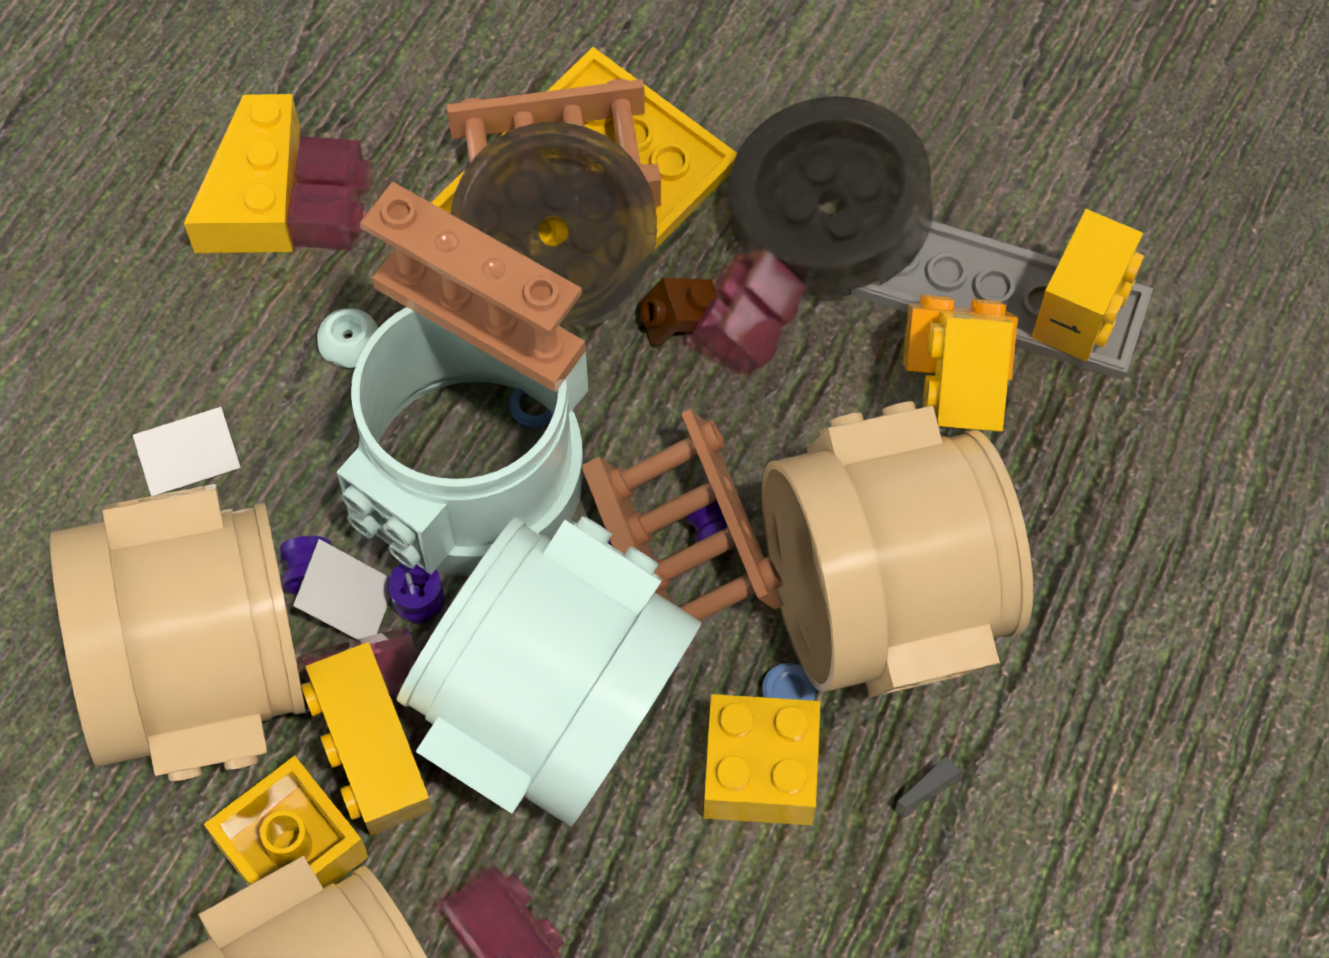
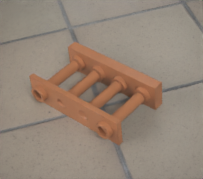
M615 79L600 85L484 100L469 98L460 103L446 104L451 139L466 137L473 186L458 190L462 220L478 230L661 206V178L658 163L648 165L640 163L632 115L645 114L643 79L630 81ZM613 118L621 167L611 170L592 171L584 122ZM564 124L572 174L544 178L541 172L535 128ZM515 131L522 180L520 182L495 185L492 181L486 135Z
M393 181L360 222L361 229L394 247L392 253L372 277L374 288L555 393L585 353V341L559 327V324L581 296V287Z
M691 409L681 413L690 436L626 470L622 467L615 468L601 457H597L581 466L605 528L613 534L610 538L612 546L624 554L632 546L659 563L654 573L663 580L655 591L657 594L671 602L666 590L671 585V579L737 547L747 574L679 608L701 621L755 593L759 600L774 610L784 605L777 589L783 586L782 577L770 557L764 558L720 453V450L725 448L724 439L712 420L706 422ZM699 455L708 477V482L644 515L640 512L635 513L629 498L634 495V488ZM718 501L728 527L661 561L657 557L653 558L647 543L653 539V533ZM689 646L684 655L691 652Z

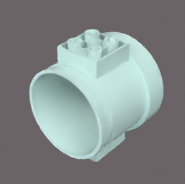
M408 307L394 314L367 341L353 373L351 400L360 436L359 446L336 472L343 493L341 499L346 504L349 513L347 517L349 523L367 538L377 535L390 545L388 549L391 554L405 566L414 568L417 564L429 574H432L436 569L440 573L470 576L497 537L516 516L526 522L528 528L541 536L546 535L552 539L565 519H572L580 501L583 488L584 472L581 467L583 465L582 438L573 408L588 392L586 351L555 393ZM489 382L515 389L519 388L538 400L553 414L545 433L525 455L496 472L473 478L448 479L416 472L397 462L379 445L380 439L387 427L404 408L429 392L453 384Z
M517 516L513 518L491 545L446 611L417 658L397 696L399 703L405 707L411 706L425 715V720L433 724L416 750L417 753L511 814L522 798L525 797L570 827L574 825L613 767L702 624L701 621L655 592L663 580L654 573L659 563L632 546L629 547L625 554L607 543L613 535L612 533L583 516L578 523L565 519L552 539L546 535L541 536L528 528L526 522Z

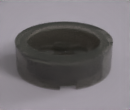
M834 96L810 99L786 107L766 119L748 136L741 146L732 167L730 177L731 202L739 236L746 249L747 256L766 277L789 290L812 296L839 297L852 295L851 289L863 287L879 281L881 285L898 275L913 261L929 235L933 219V195L930 164L925 147L917 133L904 119L874 102L852 97ZM839 197H842L843 202L847 204L843 211L835 214L825 213L820 208V204L824 205L830 200H838Z
M533 123L518 127L493 140L474 157L464 171L455 190L451 205V215L582 288L581 296L559 324L561 328L570 333L588 329L603 322L619 311L632 298L646 275L656 244L657 214L650 186L640 167L621 146L595 130L573 123ZM558 219L566 224L568 236L563 243L557 246H550L540 239L538 230L544 220Z

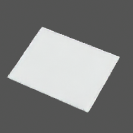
M221 407L133 435L151 496L241 468Z
M319 539L293 606L363 643L369 642L372 647L391 597L388 590L390 577Z

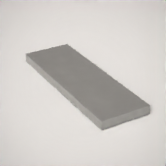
M868 201L839 276L836 291L906 313L908 302L920 303V294L948 296L954 300L955 307L966 308L971 307V299L1002 301V304H1006V311L1018 317L1015 347L1124 381L1153 288L1137 283L1134 284L1124 308L1121 307L1116 324L1105 348L1095 345L1086 362L1031 338L1045 290L1060 262L1059 259Z

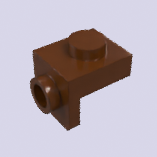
M662 278L639 304L641 320L646 327L652 345H663L675 331L717 332L726 323L712 279Z

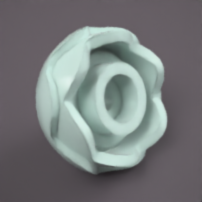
M343 308L334 311L324 319L318 329L317 341L322 357L326 361H331L336 366L354 368L361 351L378 329V325L369 314L359 309ZM349 333L352 334L351 338H344V335Z

